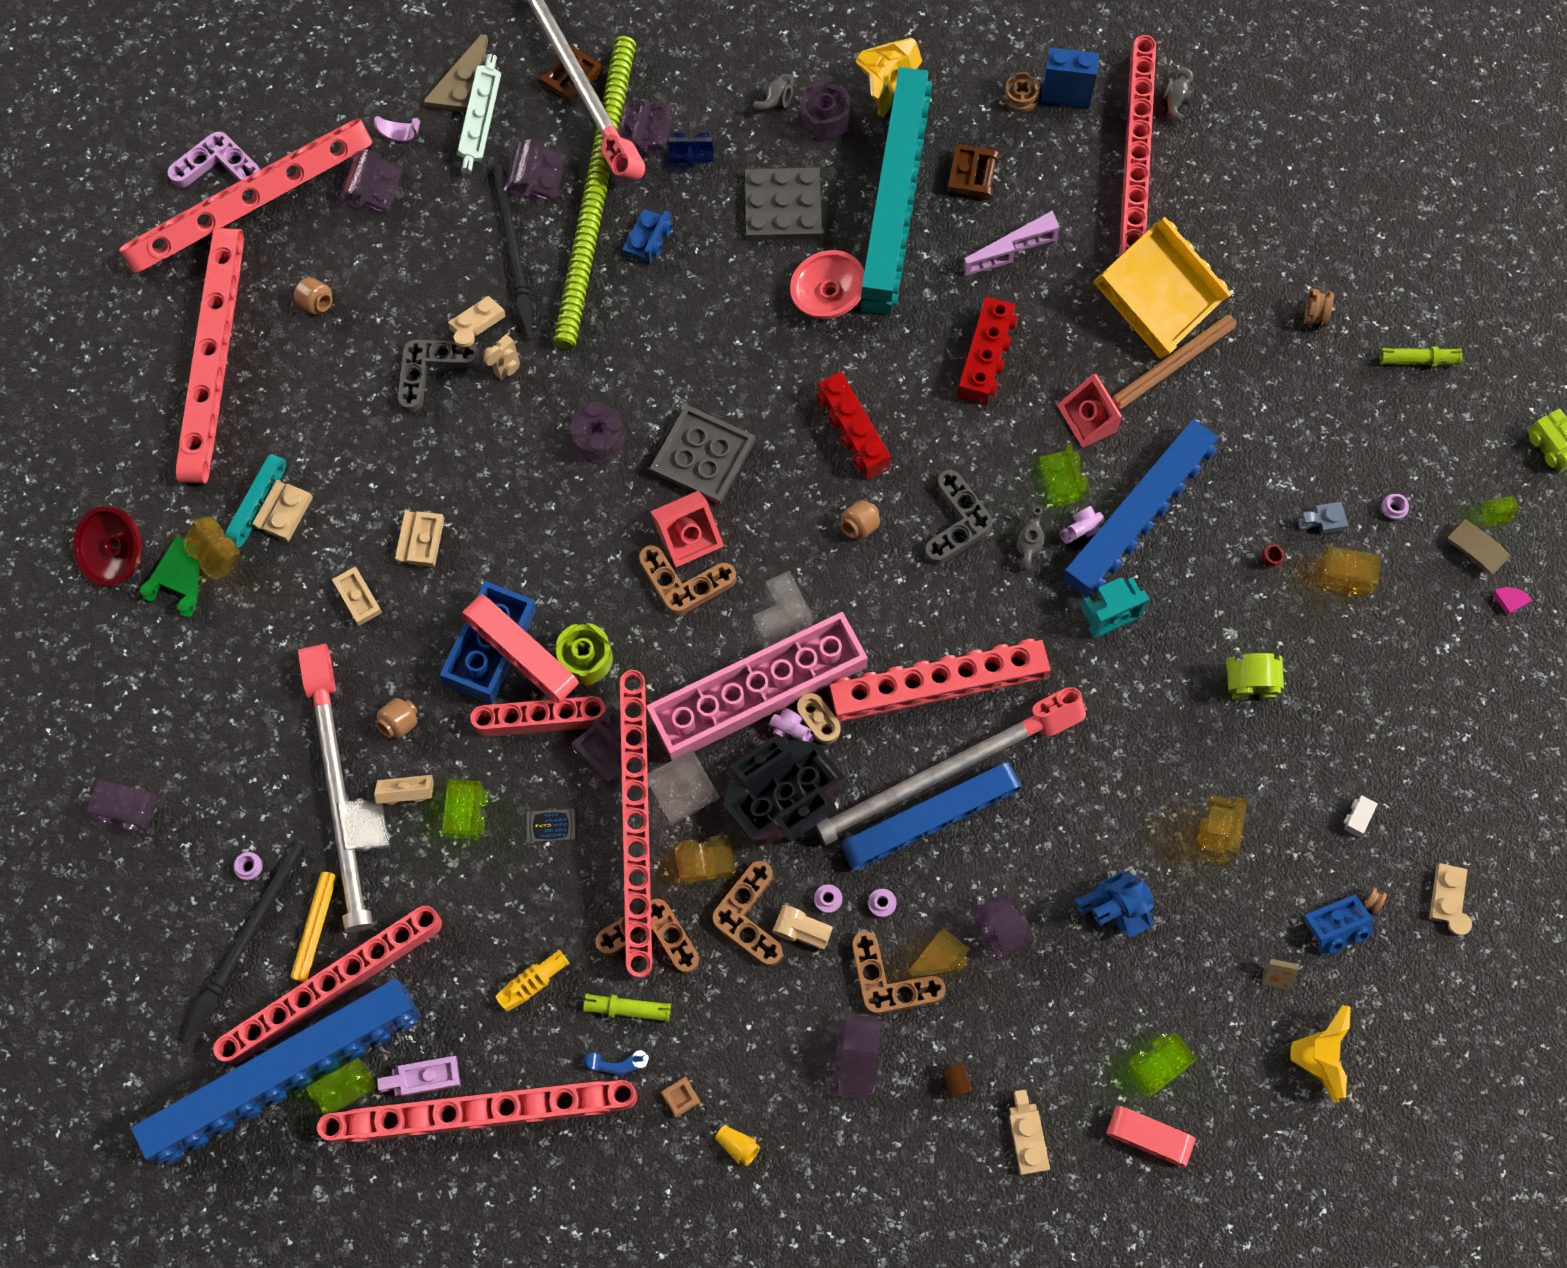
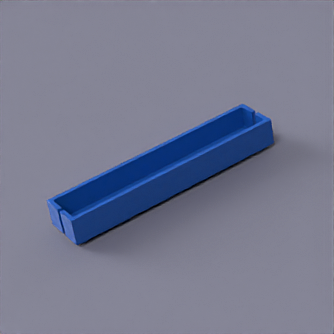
M395 978L131 1127V1130L146 1160L171 1165L179 1161L183 1157L182 1153L191 1148L192 1150H197L208 1144V1138L215 1134L223 1135L230 1132L236 1127L235 1123L244 1118L245 1120H250L258 1116L262 1112L261 1108L266 1105L281 1103L288 1098L287 1093L296 1088L303 1090L314 1083L313 1079L321 1074L326 1076L337 1071L340 1068L339 1064L345 1060H356L366 1053L365 1049L374 1044L380 1046L391 1039L390 1035L396 1031L401 1030L403 1032L411 1029L417 1024L416 1020L422 1016L408 989Z

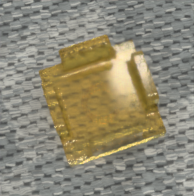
M1210 796L1206 802V808H1210L1209 819L1203 818L1200 824L1197 844L1201 847L1198 849V856L1216 859L1217 864L1226 866L1231 863L1239 853L1248 799L1236 797L1234 800Z

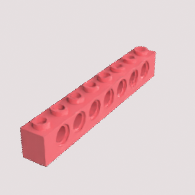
M1026 639L1019 642V645L1008 647L1007 644H1002L986 652L973 650L968 652L966 656L957 658L954 655L945 656L940 661L934 663L921 661L915 663L910 668L903 669V667L897 666L888 669L886 673L876 674V672H868L862 674L860 678L852 680L847 677L835 680L833 684H830L829 693L835 717L839 722L1047 679L1050 673V666L1043 640ZM1013 658H1020L1024 661L1025 665L1015 666L1011 660ZM989 663L995 664L999 670L990 672L985 668V665ZM968 669L972 676L968 678L962 677L958 671ZM940 674L945 677L946 681L936 683L933 681L932 676ZM908 680H915L920 686L911 689L905 683ZM887 685L893 689V692L882 694L879 688ZM856 691H862L866 694V698L857 700L853 698L852 694Z

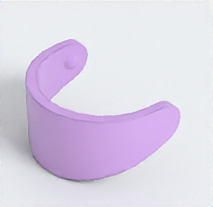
M376 116L374 119L376 130L390 140L410 142L417 138L420 120L417 118H413L412 123L391 122L379 116Z

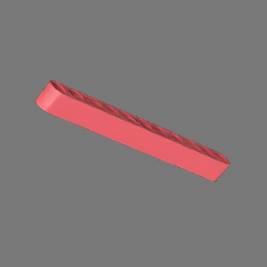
M1141 35L1136 38L1130 57L1119 257L1130 247L1128 244H1134L1146 232L1156 57V42L1147 35Z
M629 670L620 679L626 966L632 977L641 979L648 976L652 970L646 694L644 676L636 670ZM636 679L639 681L640 687L634 691L628 690L625 687L626 682ZM631 706H636L641 710V714L637 718H630L625 714L626 710ZM630 734L640 735L642 741L636 746L629 745L626 742V738ZM631 761H638L643 767L640 772L634 774L627 770V765ZM631 789H640L643 792V797L639 801H631L627 797ZM633 816H639L644 820V824L640 829L635 830L629 827V819ZM634 844H640L644 847L645 851L641 857L634 858L628 853L629 848ZM634 872H641L645 876V882L641 886H633L629 882V877ZM636 900L643 901L646 905V910L640 915H635L630 911L631 903ZM638 928L643 929L647 933L646 940L640 944L634 943L630 939L632 931ZM637 957L644 958L648 963L646 970L640 973L633 971L631 968L632 961Z

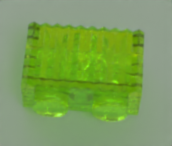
M448 779L442 835L445 839L478 841L479 834L484 833L485 817L481 816L482 807L487 806L488 790H484L481 781Z
M1164 1032L1152 1042V1045L1155 1047L1147 1054L1142 1050L1129 1060L1132 1066L1127 1071L1149 1098L1197 1060L1176 1032L1172 1033L1169 1037Z

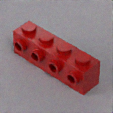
M985 297L959 384L958 398L987 405L989 397H995L998 382L994 381L996 373H1002L1005 359H1001L1002 352H1008L1012 337L1007 335L1009 329H1015L1018 315L1014 314L1016 304Z
M842 371L818 382L817 400L821 407H825L833 428L838 429L841 441L845 449L850 450L857 470L862 471L866 480L889 470L891 456Z

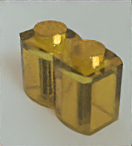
M209 516L194 520L183 541L187 552L199 561L202 570L213 579L229 575L240 555L237 545L224 535L221 526Z
M724 836L709 837L707 839L708 842L697 843L696 840L680 842V846L675 847L680 884L735 876L730 839H724Z

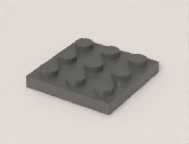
M820 168L745 169L746 240L822 238Z
M685 405L651 465L650 473L693 493L699 491L704 498L720 505L756 441V436L689 405Z

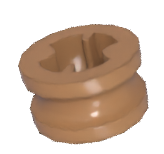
M1373 887L1367 895L1363 906L1366 910H1371L1372 915L1376 916L1385 902L1387 893H1378L1377 888Z

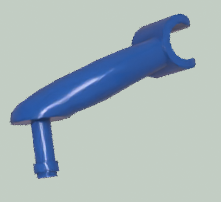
M638 1050L620 1063L600 1061V1054L590 1053L584 1056L583 1067L588 1071H601L619 1076L646 1066L649 1057L644 1051Z

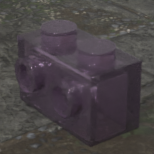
M98 779L87 812L95 817L94 821L110 826L111 822L121 824L120 827L128 831L137 832L138 828L148 831L159 799L151 792Z

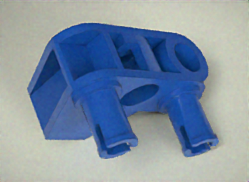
M1123 870L1104 881L1097 882L1094 891L1074 900L1075 905H1079L1077 910L1082 916L1092 911L1093 915H1097L1094 918L1100 926L1113 919L1120 933L1128 938L1154 926L1150 913L1154 905V898L1150 889L1142 879Z

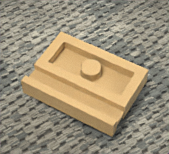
M276 480L252 525L256 529H261L270 535L289 542L313 497L309 492Z
M405 510L395 557L397 563L406 562L412 565L435 567L444 523L443 514L418 511L414 513Z

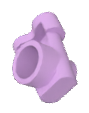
M1089 506L1072 516L1076 523L1061 530L1060 537L1066 544L1084 534L1088 538L1100 530L1099 526L1105 523L1104 516L1100 512L1095 514L1093 508Z
M783 708L780 715L774 714L770 720L769 725L774 730L772 733L774 736L777 735L792 740L813 742L814 735L810 733V728L800 724L802 717L787 708Z

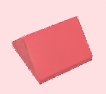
M1097 374L1091 375L1057 404L1082 447L1091 445L1116 433L1122 418Z

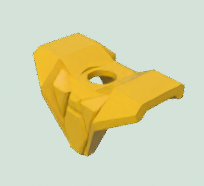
M913 38L863 50L856 59L857 66L870 78L871 97L876 101L878 116L884 117L893 105L899 67L917 69L922 62L918 45Z
M1344 1005L1341 1006L1325 1031L1294 1041L1290 1050L1291 1061L1319 1079L1334 1103L1343 1102L1346 1098L1347 1076L1339 1061L1340 1042L1350 1026V1007Z

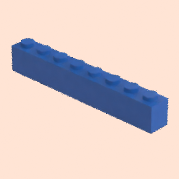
M1193 419L1068 566L1063 580L1085 597H1090L1093 592L1098 594L1099 587L1107 582L1105 577L1109 573L1115 574L1122 565L1123 561L1120 559L1125 553L1131 555L1139 544L1136 540L1141 534L1146 536L1154 527L1155 523L1152 521L1156 516L1162 517L1171 506L1168 502L1172 497L1178 498L1186 488L1184 483L1187 479L1191 478L1193 480L1202 469L1200 466L1204 459L1209 461L1218 449L1215 447V444L1219 437Z

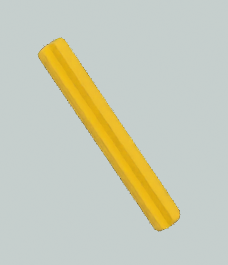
M321 872L291 973V978L295 981L305 982L308 979L336 882V875L333 873Z

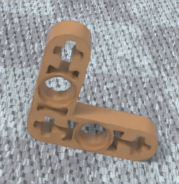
M647 546L640 552L639 559L643 570L666 608L674 615L687 613L730 589L736 582L734 567L728 563H720L682 584L665 555L658 547ZM650 554L656 557L659 567L656 571L652 562L647 561V556ZM722 571L725 574L730 573L729 580L725 581L723 578L719 579V573ZM667 574L671 576V584L668 586L659 585L657 580L661 575ZM710 577H712L713 582L715 581L716 588H713V584L709 579ZM704 583L709 587V590L704 595H698L694 592L695 585ZM686 590H689L692 601H690L689 596L687 597ZM673 598L683 599V605L680 607L677 604L672 605L674 603Z
M757 861L748 867L715 909L713 923L721 933L761 964L772 967L777 965L782 959L783 951L781 945L745 917L772 881L773 873L769 864L764 861ZM765 869L766 879L760 878L755 883V888H758L757 892L754 891L751 885L744 883L746 880L750 884L755 879L754 870L761 871ZM741 889H745L751 894L749 902L745 904H740L735 900L736 892ZM728 912L731 913L730 919L736 925L739 920L743 922L736 928L734 934L730 933L733 930V926L729 923L720 924L721 919L719 915L721 913L723 915H726ZM750 928L754 930L756 934L754 941L744 943L740 940L739 935L743 929ZM761 937L765 939L762 941L763 946L768 949L772 948V946L776 948V958L769 957L765 959V952L759 946L756 952L752 950L758 945Z
M661 899L651 900V915L654 906H657L658 909H665L662 911V918L658 919L656 916L651 918V932L654 931L679 972L683 974L694 972L699 965L697 951L668 904ZM642 905L632 911V913L635 915L644 913L646 905ZM625 916L598 933L596 946L603 955L612 956L626 948V941L622 942L620 937L613 941L614 947L611 949L608 946H601L605 943L603 939L605 936H609L611 939L618 935L615 929L619 927L622 935L625 937ZM640 929L637 934L631 935L630 939L635 943L645 937L647 933ZM676 929L680 933V938L676 943L669 944L664 940V934L667 930ZM684 942L687 944V946L682 947L687 956H694L691 959L692 965L689 967L686 964H679L682 959L678 950L674 954L671 953V950L678 949Z
M868 931L860 932L854 937L852 949L863 1002L869 1013L880 1015L935 1004L944 997L946 986L944 981L937 976H927L887 984L877 938ZM866 938L867 942L873 943L869 947L870 958L876 955L877 960L868 959L860 963L859 958L865 959L863 948L857 947V945L861 944V939ZM873 965L879 970L877 979L869 981L863 976V969L866 966ZM930 982H933L935 987H940L941 990L937 991L936 997H932L931 993L921 994L923 1000H917L918 991L915 985L919 984L920 990L927 989ZM900 988H908L912 991L913 998L910 1002L902 1003L898 1000L897 991ZM892 990V1000L895 1006H889L890 1000L881 1002L880 1008H876L875 1004L869 1003V1000L873 999V994H878L879 998H884L889 995L887 991Z

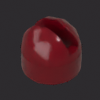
M1270 544L1262 550L1260 555L1261 562L1267 567H1275L1284 560V551L1280 546Z

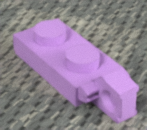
M456 1056L401 1065L396 1069H392L393 1076L377 1079L379 1091L387 1092L394 1090L395 1096H408L461 1086Z

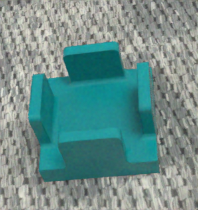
M1133 577L1128 578L1126 583L1123 578H1118L1099 587L1098 592L1102 600L1093 603L1088 596L1083 599L1081 609L1090 623L1089 631L1095 639L1141 618L1150 599L1145 590L1140 591Z

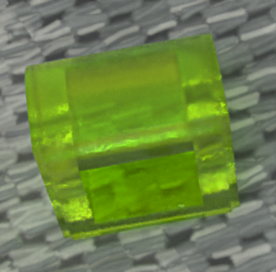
M1513 496L1484 501L1482 513L1486 526L1512 522L1519 509L1516 499Z

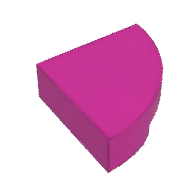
M1504 587L1492 593L1507 616L1532 601L1525 592L1516 588Z

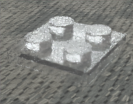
M693 750L647 774L648 785L670 825L719 799V795Z

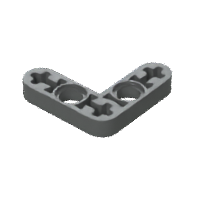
M409 341L403 349L398 401L402 409L413 413L422 407L427 367L472 368L479 361V353L476 346L472 344L468 347H459L455 341ZM415 349L420 350L416 358L418 364L414 363L412 353H415ZM439 349H446L449 352L444 359H437L435 353ZM453 350H456V353H457V354H455L456 359H454ZM466 351L471 352V355L468 356V359L463 358V355L466 354ZM411 371H418L420 373V377L416 381H409L406 377ZM409 389H413L415 399L408 404L406 400L410 398Z
M946 470L940 474L938 490L961 520L927 543L925 557L930 563L935 565L946 562L985 537L990 532L993 524L990 513L960 474L953 470ZM945 479L955 481L954 489L950 485L944 486ZM961 498H968L971 500L972 506L968 509H963L959 507L957 502ZM976 509L977 511L975 516L977 517V519L980 522L984 520L986 521L984 528L980 525L977 527L975 526L976 518L973 516V513ZM954 532H962L965 534L966 540L962 543H956L952 540L951 535ZM944 539H946L948 546L942 549L941 556H939V554L937 553L933 555V547H935L936 549L942 548L943 546H945Z

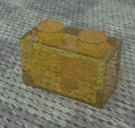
M1327 546L1321 555L1318 585L1326 586L1327 589L1333 591L1349 590L1356 595L1372 594L1379 583L1382 555Z

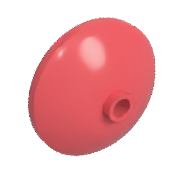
M828 250L816 253L805 259L795 270L790 283L792 299L801 312L812 318L831 319L841 316L854 308L862 298L864 269L854 256L846 252Z

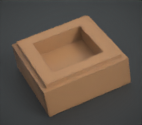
M686 1077L661 1091L676 1118L701 1103Z

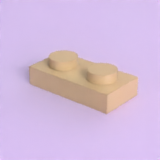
M356 566L332 579L359 626L382 613Z
M425 775L377 780L374 793L376 804H395L400 801L410 800L420 802L432 798L433 776Z

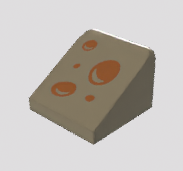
M1271 959L1264 965L1262 984L1264 986L1290 990L1299 966L1294 963Z

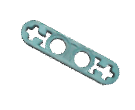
M273 454L268 456L226 530L224 539L226 543L240 548L245 543L254 527L252 523L276 480H280L285 471V459Z

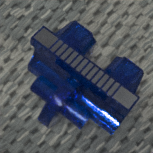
M674 133L673 137H668L669 162H688V168H693L694 162H714L713 137H710L709 133H699L696 137H687L684 133Z

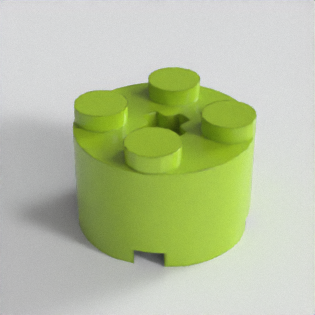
M589 623L582 625L574 624L567 627L557 639V660L576 677L579 684L589 686L607 675L612 666L613 654L608 637L601 628Z
M1252 653L1243 654V660L1235 661V656L1227 658L1228 693L1232 694L1233 700L1249 699L1248 695H1259V699L1270 700L1275 699L1276 695L1284 691L1282 656L1279 655L1274 659V654Z

